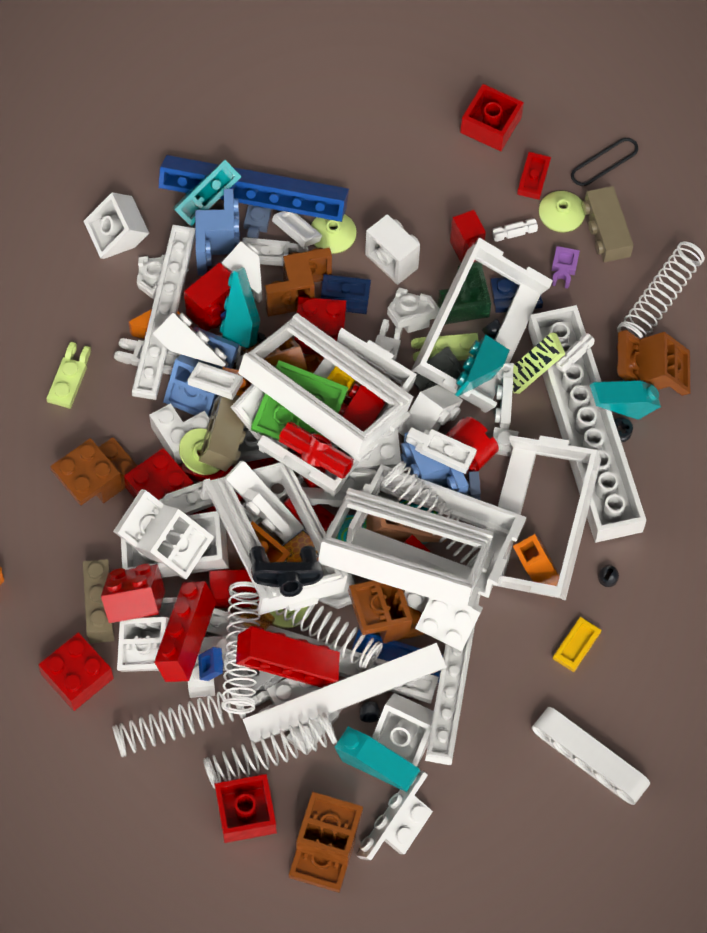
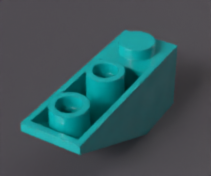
M240 267L234 270L229 277L228 286L231 288L230 294L225 300L224 309L227 312L225 319L222 321L220 332L223 333L222 338L240 344L239 346L250 348L257 343L260 317L244 267Z
M487 335L480 342L476 340L468 352L471 356L466 359L462 366L465 371L460 374L456 381L458 388L455 395L460 396L491 380L504 366L510 350Z

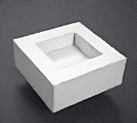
M495 427L493 437L499 446V451L496 454L511 457L513 446L509 438L510 435L518 436L519 432Z

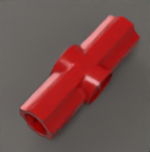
M288 422L279 435V442L301 454V458L305 462L316 467H323L341 479L346 477L353 466L354 459L331 446L330 440L319 434H311L293 422Z

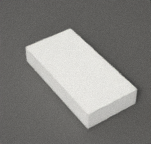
M282 211L274 214L272 222L303 248L320 242L322 235L297 213Z
M198 362L187 380L190 386L233 400L243 383V376Z

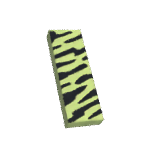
M550 333L513 366V393L520 394L565 355V351L556 333Z

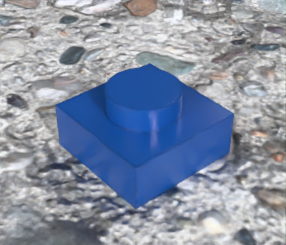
M212 647L198 655L200 680L210 681L223 674L222 648Z

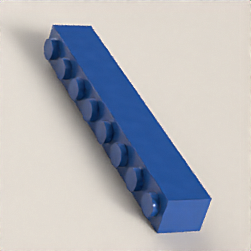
M166 155L160 166L159 188L188 193L214 170L218 164ZM233 167L241 175V178L230 188L233 189L234 198H238L239 203L340 222L343 220L347 209L348 188Z

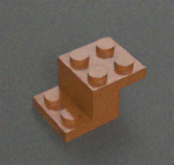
M330 247L324 249L315 248L312 251L302 253L293 252L283 256L284 282L275 281L265 285L268 317L296 312L298 297L315 298L314 283L323 281L324 275H332V253Z
M628 330L618 332V376L625 381H643L652 384L657 390L670 387L682 396L691 394L690 350L666 332L642 339L637 338Z
M290 337L266 356L264 360L275 368L280 360L314 373L324 360V357L317 352L304 357L301 346ZM258 345L244 349L243 354L249 353Z
M114 437L99 447L90 438L52 464L50 468L81 506L94 496H97L104 504L126 488L124 475L137 467V464Z
M374 580L349 586V596L362 635L379 632L383 643L425 635V633L415 629L422 612L408 606L404 595L405 590Z
M312 792L296 841L297 850L289 872V878L340 893L355 845V836L363 812V806Z

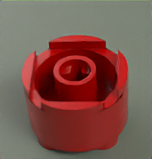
M467 416L465 419L463 417L445 435L477 450L467 471L469 474V472L479 471L499 451V446L494 437L489 439L485 434L488 431L485 426L476 419Z

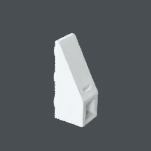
M172 313L153 333L172 352L222 367L229 365L225 361L227 358L225 353L218 347L213 349L208 344L210 339L201 330L196 332L190 326L192 321L183 313L180 315Z

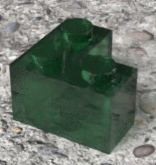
M480 262L472 264L444 325L490 317L492 303ZM449 289L439 290V308H441Z

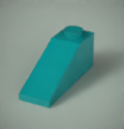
M223 160L192 188L173 209L188 225L192 226L195 223V210H208L224 195V189H230L241 178V175L226 160Z
M643 381L593 382L589 384L597 407L637 420L661 407L657 388Z
M349 726L334 747L342 762L405 792L408 791L420 772V769L370 736Z

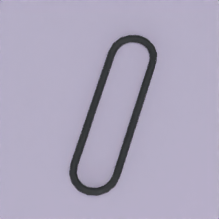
M631 138L620 139L573 169L571 173L572 181L579 186L591 184L635 156L639 150L637 142ZM629 141L634 144L635 151L591 180L581 183L575 179L574 174L577 170L620 143Z

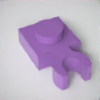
M556 246L551 270L555 271L552 279L553 286H556L558 279H563L565 281V288L568 289L571 281L570 275H575L579 250Z

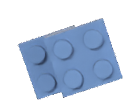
M224 189V210H195L198 276L206 274L207 266H212V255L230 254L235 245L240 243L238 198H234L233 189Z
M194 327L193 329L196 332L201 330L210 339L208 344L213 349L218 347L227 356L225 361L229 364L227 368L232 369L240 344ZM181 354L175 359L163 403H171L173 407L194 416L205 411L210 418L214 401L218 395L188 385L187 379L198 362L219 369L223 367Z
M408 432L404 433V443H401L403 453L400 456L401 461L406 463L405 468L411 467V475L417 474L420 479L467 495L469 485L464 473L420 454V452L415 450V446L406 442Z

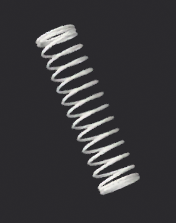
M687 241L680 242L677 245V249L668 258V262L663 264V268L659 270L653 282L644 290V294L639 297V302H636L634 308L629 311V315L624 317V322L618 325L617 332L621 331V327H626L630 333L639 339L644 338L640 330L644 332L646 337H648L647 333L653 332L652 326L658 325L657 320L662 319V313H666L667 306L672 305L671 299L677 298V293L682 292L681 286L687 285L686 280L692 278L691 273L697 271L696 266H700L703 263L705 257L699 247ZM687 245L699 253L701 260L694 252L680 248V246ZM682 250L692 253L699 261L688 258ZM675 256L681 257L685 262L694 266L695 270L689 271L684 265L677 262ZM670 263L677 264L681 269L688 272L690 277L685 278L681 273L674 270ZM665 270L673 271L678 277L684 279L685 284H679L674 278L668 276ZM660 276L667 277L671 282L678 285L680 290L675 291L671 286L664 283ZM656 283L663 284L668 290L674 292L675 297L671 298L665 292L659 290ZM651 290H656L668 298L670 304H665L662 300L655 297ZM646 296L652 297L658 303L664 305L665 311H661L649 303ZM641 303L648 304L652 309L659 312L660 317H654L642 307ZM634 310L636 315H631V312ZM636 310L645 312L656 323L650 324L640 317ZM631 316L639 318L642 322L649 325L651 330L646 331L635 324Z
M404 461L398 463L381 481V484L386 487L397 476L408 470L401 482L391 491V494L409 479L416 476L408 489L398 498V501L413 488L423 483L415 496L406 505L409 506L421 494L430 490L417 509H420L424 504L436 497V500L427 512H431L443 504L437 515L442 516L450 511L447 518H457L456 521H459V516L451 517L452 509L443 511L446 505L445 502L435 505L439 499L438 495L428 498L432 492L431 488L421 492L425 482L420 481L415 484L418 475L413 474L408 477L411 467L405 468L406 463ZM442 537L439 542H443L446 538ZM453 540L446 549H449L456 541ZM464 543L453 556H456L467 544ZM474 546L472 550L462 558L460 563H463L475 550L478 549V547ZM479 552L468 562V567L473 568Z
M241 581L233 583L229 587L231 597L228 601L231 606L228 608L230 615L227 618L229 625L226 629L229 634L226 636L228 644L225 646L228 653L224 656L227 661L224 669L227 672L223 675L226 680L223 688L226 691L222 694L224 701L221 703L223 710L234 714H246L254 711L255 700L249 697L226 699L225 693L228 692L237 696L254 695L256 691L248 687L254 686L257 682L247 677L255 676L257 671L233 663L236 659L230 661L227 659L228 654L236 656L232 652L237 651V649L228 650L229 645L237 647L236 644H233L237 640L230 642L228 637L232 635L238 638L234 633L243 632L248 629L234 624L246 622L260 626L255 620L261 617L257 612H254L258 608L243 609L235 606L239 604H254L258 606L259 604L255 602L260 601L258 593H238L232 590L239 586L254 587L252 582ZM259 597V599H257V600H244V599H240V598H248V599H250V598ZM234 598L242 602L232 604L231 599ZM233 607L241 611L231 613L230 609ZM240 613H252L258 615V617L247 619L237 617L235 615ZM232 616L236 619H239V621L231 623L230 617ZM230 626H233V627H235V628L242 629V630H236V631L230 632V631H229V627H230ZM227 664H231L242 668H234L228 670L226 666ZM248 670L253 671L255 674L241 675L232 671ZM230 673L238 677L228 680L226 675ZM233 680H250V681H253L254 683H253V684H238V683H234V682H231V681H233ZM226 683H230L232 685L241 687H234L227 690L225 685ZM245 689L251 690L254 693L240 694L231 690ZM231 703L238 706L251 705L252 707L247 709H234L225 706V704Z
M315 605L309 606L303 618L296 624L294 623L295 616L300 609L295 610L294 614L289 618H286L288 607L281 613H278V610L276 611V615L284 613V620L292 619L293 626L301 623V631L309 629V636L312 637L317 634L318 642L326 639V646L334 645V651L339 652L343 649V658L351 655V663L359 661V668L364 671L373 665L382 650L383 644L380 641L376 642L362 663L365 653L374 641V638H371L363 653L353 661L355 650L365 637V635H361L353 650L345 656L346 646L355 635L357 627L352 630L345 644L339 650H336L338 640L346 631L349 622L344 624L337 638L328 645L329 636L338 625L341 616L336 618L328 634L320 640V632L332 616V611L326 615L320 628L314 634H311L312 626L320 617L324 606L319 608L311 624L305 629L302 628L304 620Z
M232 690V692L239 693V690ZM221 692L217 693L218 708L212 696H207L209 713L201 698H198L197 701L199 715L193 703L189 701L188 712L190 720L184 707L179 704L180 723L174 710L169 707L168 714L171 728L161 710H159L161 731L152 714H149L151 734L143 717H140L139 725L142 739L132 720L129 721L132 742L122 723L119 725L120 732L116 724L115 726L113 725L112 728L121 757H126L127 755L122 728L134 753L137 750L132 725L144 750H146V742L142 722L154 747L156 746L152 720L162 742L166 743L161 715L174 741L176 737L171 712L184 738L185 730L181 709L192 734H195L190 705L194 710L202 731L205 730L200 702L212 728L215 727L210 699L221 724L224 725L219 699L220 695L224 701ZM231 694L232 697H241ZM228 703V705L225 704V706L231 708V704H230V703ZM236 705L237 709H244V706ZM228 712L229 717H230L231 721L233 722V721H234L233 713ZM239 714L240 718H246V714Z
M327 713L318 714L324 743L312 719H308L315 747L310 741L303 724L299 721L305 751L293 727L289 726L296 755L291 749L282 729L279 731L286 758L282 754L273 733H270L277 763L262 736L260 739L267 766L263 762L254 741L251 740L257 770L244 744H241L248 774L244 770L233 747L231 749L238 777L235 775L225 752L222 751L229 781H231L230 771L235 779H241L239 766L245 776L249 777V763L253 770L259 773L258 758L267 770L269 769L268 755L274 765L278 766L277 750L285 762L289 760L287 747L293 757L297 759L298 750L296 742L303 754L307 755L308 748L305 736L314 751H317L315 733L322 746L326 748L327 740L324 728L332 744H337V738ZM212 755L217 775L210 759L207 757L203 761L209 780L215 789L214 783L221 782L220 774L224 781H227L215 755Z

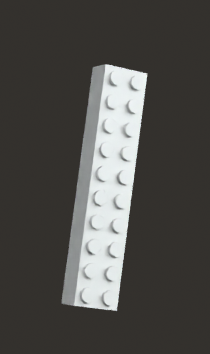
M577 305L530 315L528 331L533 347L550 333H556L566 352L576 341H580L579 338L586 333ZM590 348L589 350L586 349V352L574 364H571V367L566 372H561L555 366L556 363H554L542 376L562 439L569 440V445L597 450L601 458L587 514L589 526L596 543L641 533L647 520L612 412L597 407L589 384L602 381ZM569 460L579 494L581 495L588 463Z

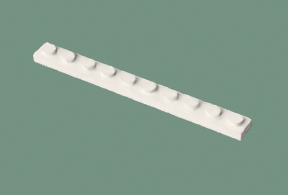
M214 608L206 634L213 637L228 635L229 633L226 628L229 625L227 618L230 614ZM232 616L230 617L231 623L239 621V619H236ZM255 621L265 631L284 633L286 637L305 639L308 643L314 645H326L323 641L318 642L317 639ZM246 622L234 624L236 626L244 628H249L250 626H257L254 623ZM230 626V627H229V631H230V632L236 631V630H242V629L235 628V627H233V626ZM334 645L330 646L331 650H334ZM343 649L339 651V676L349 678L364 672V670L359 668V661L351 663V655L343 658ZM345 649L344 655L346 656L352 650ZM355 651L353 655V661H355L362 653ZM377 658L369 669L387 663L388 661ZM427 675L389 691L431 704L439 677Z

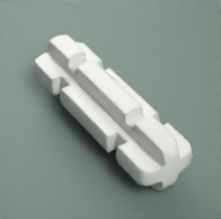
M534 218L525 220V223L519 221L504 225L505 228H502V226L493 228V239L498 242L504 240V237L509 239L525 235V232H536L538 229L537 222Z
M589 333L579 338L580 341H576L565 352V355L556 362L555 366L561 372H566L571 367L570 365L574 364L586 352V349L589 350L594 345L595 339Z

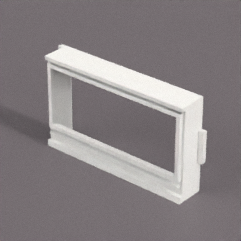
M478 238L476 243L467 250L411 371L419 373L454 394L456 393L458 388L457 380L426 362L474 260L519 285L495 337V341L510 350L505 363H510L540 295L550 288L553 280L529 266L526 270L503 257V251ZM495 375L491 380L459 397L481 408V411L486 413L497 405L493 398L497 392V385H500L501 381Z
M298 313L253 350L245 353L238 371L241 376L359 462L377 447L378 443L376 441L389 429L394 432L411 416L407 412L413 399L411 394ZM294 335L383 399L392 408L363 432L273 367L264 358Z
M341 328L338 334V343L373 368L401 384L400 387L406 392L411 390L417 374L393 360L394 355L371 340L366 343ZM324 358L313 374L327 378L335 365ZM387 404L376 421L390 410L392 406ZM263 435L257 443L259 451L272 456L329 492L332 497L336 496L359 463V461L353 458V466L346 477L341 479L336 476L333 480L287 451L289 447L277 440Z
M510 435L509 441L513 446L498 507L521 515L536 455L588 463L558 585L553 586L506 577L505 573L513 543L505 559L507 564L497 584L499 587L566 600L601 458L597 450L569 445V440L540 436L539 440ZM494 533L490 547L495 552L487 571L489 575L506 540L505 536Z
M283 463L253 469L254 473L264 484L277 481L282 482L319 554L321 542L326 533L294 471ZM225 477L204 480L199 494L202 500H212L260 597L257 610L259 615L287 607L289 611L318 604L319 598L344 592L348 577L347 573L326 565L325 567L329 575L323 576L316 584L303 586L301 593L294 597L283 596L280 593L279 587L255 583L251 574L252 563L249 553L252 547L262 545L235 493L237 491L229 484Z
M381 464L371 484L365 483L362 492L378 496L379 492L382 491L400 497L411 485L415 476L391 494V491L407 473H401L384 487L381 481L393 468ZM417 478L415 484L420 481L425 482L421 492L431 488L432 492L428 498L438 495L439 499L435 505L445 502L446 505L443 511L452 509L451 517L459 516L461 521L506 537L490 575L481 572L476 587L480 588L478 594L489 598L493 586H497L507 564L505 559L513 541H517L527 517ZM423 483L413 488L402 499L410 501ZM430 490L421 494L412 503L420 505ZM436 497L424 504L423 507L430 508ZM443 504L436 507L434 511L439 512ZM357 510L348 527L346 542L418 564L421 558L458 577L468 580L472 568L362 528L368 514Z
M348 488L346 496L321 542L318 562L322 565L472 611L480 588L476 587L481 572L487 573L495 551L490 550L494 532ZM351 508L481 549L467 580L335 538Z

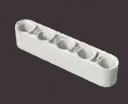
M547 707L532 726V730L537 736L627 803L635 805L649 787L650 782L642 773L554 708Z

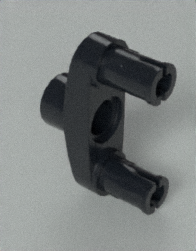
M262 546L252 547L249 553L252 563L251 574L254 582L264 586L279 587L280 593L285 597H294L300 594L303 586L316 584L323 578L324 573L322 565L317 560L315 549L312 546H305L300 550L302 562L268 563L265 549Z

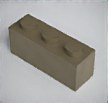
M614 186L586 191L585 201H582V209L584 215L589 217V230L591 235H595L597 254H601L603 262L631 257L634 245Z
M219 395L214 401L199 457L200 462L225 472L232 464H237L241 454L238 448L246 435V431L243 430L245 424L231 408L240 397L238 395H235L233 400Z
M108 559L83 561L86 632L89 643L115 641L114 623L108 622L101 599L108 573H111Z

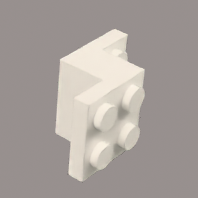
M143 489L140 490L113 531L148 559L164 564L183 579L188 578L214 538L213 535L181 510L164 505Z
M421 558L418 562L419 565L454 575ZM405 590L404 595L408 606L422 612L415 629L462 651L483 607L474 603L472 611Z
M177 597L163 598L159 615L120 621L118 671H159L154 661Z

